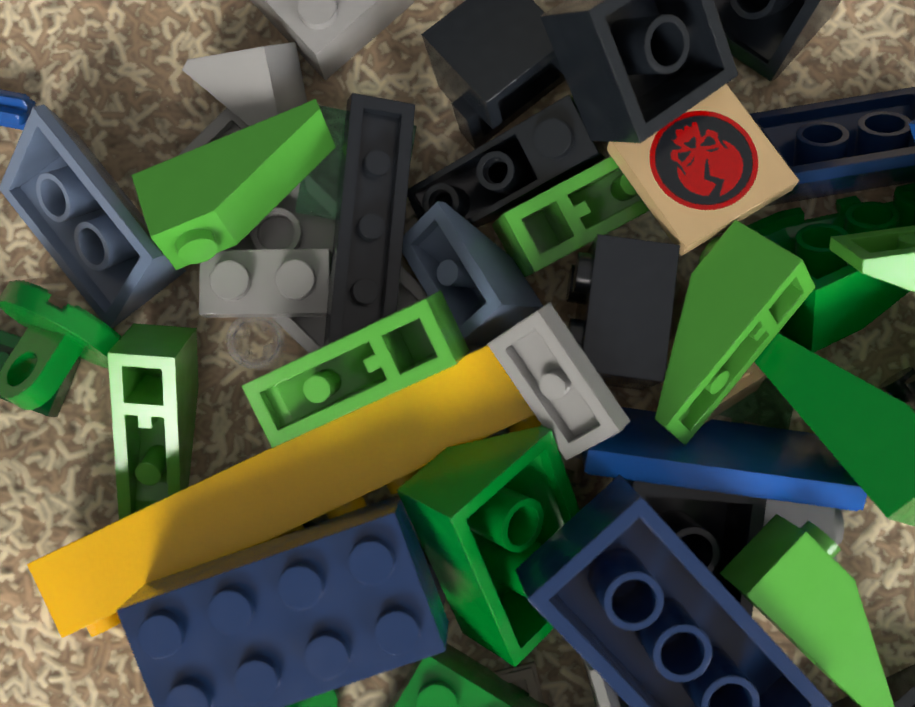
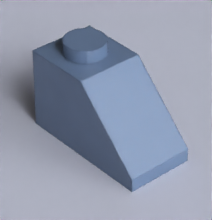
M437 201L404 234L402 253L428 296L440 290L442 291L467 346H486L493 339L543 307L514 259L445 202Z

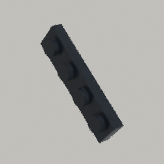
M352 93L347 100L324 346L397 311L415 104Z

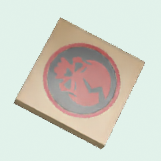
M727 84L642 143L609 142L607 151L671 242L680 245L679 253L681 256L728 229L735 219L740 222L789 193L799 182V179Z

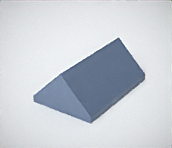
M44 104L33 107L0 183V191L99 318L108 326L114 328L186 272V269L183 267L176 270L151 239L143 215L78 133Z

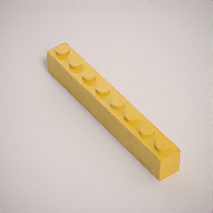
M486 345L465 355L458 364L276 447L260 452L28 563L27 566L61 637L64 638L87 627L90 636L93 637L121 623L116 610L144 584L305 528L304 523L323 514H327L328 518L331 519L367 506L363 496L387 485L391 495L398 493L397 489L447 447L481 440L505 428L508 429L509 433L538 427L542 424L489 346Z

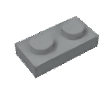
M330 249L221 251L208 261L200 263L199 315L205 318L325 317L327 314L332 252Z
M550 302L487 344L542 426L552 429L557 447L566 460L619 433L630 421Z

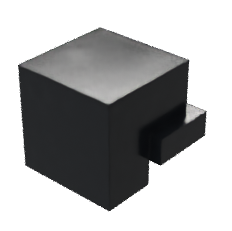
M465 0L421 34L438 86L452 102L460 132L474 149L482 146L566 80L540 18L545 12L533 0Z

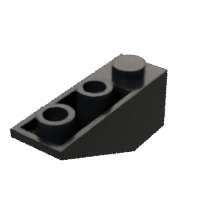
M567 95L410 187L407 197L418 219L437 201L448 204L474 227L478 228L609 158V155L601 141L590 140L574 99Z

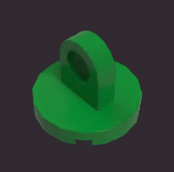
M24 280L9 281L1 293L0 308L11 318L26 327L27 330L0 371V395L23 410H33L52 398L78 357L100 367L108 368L107 352L118 340H121V335L78 305L74 307L67 304V306L64 305L63 308H60L48 302L51 294L47 293L49 290Z

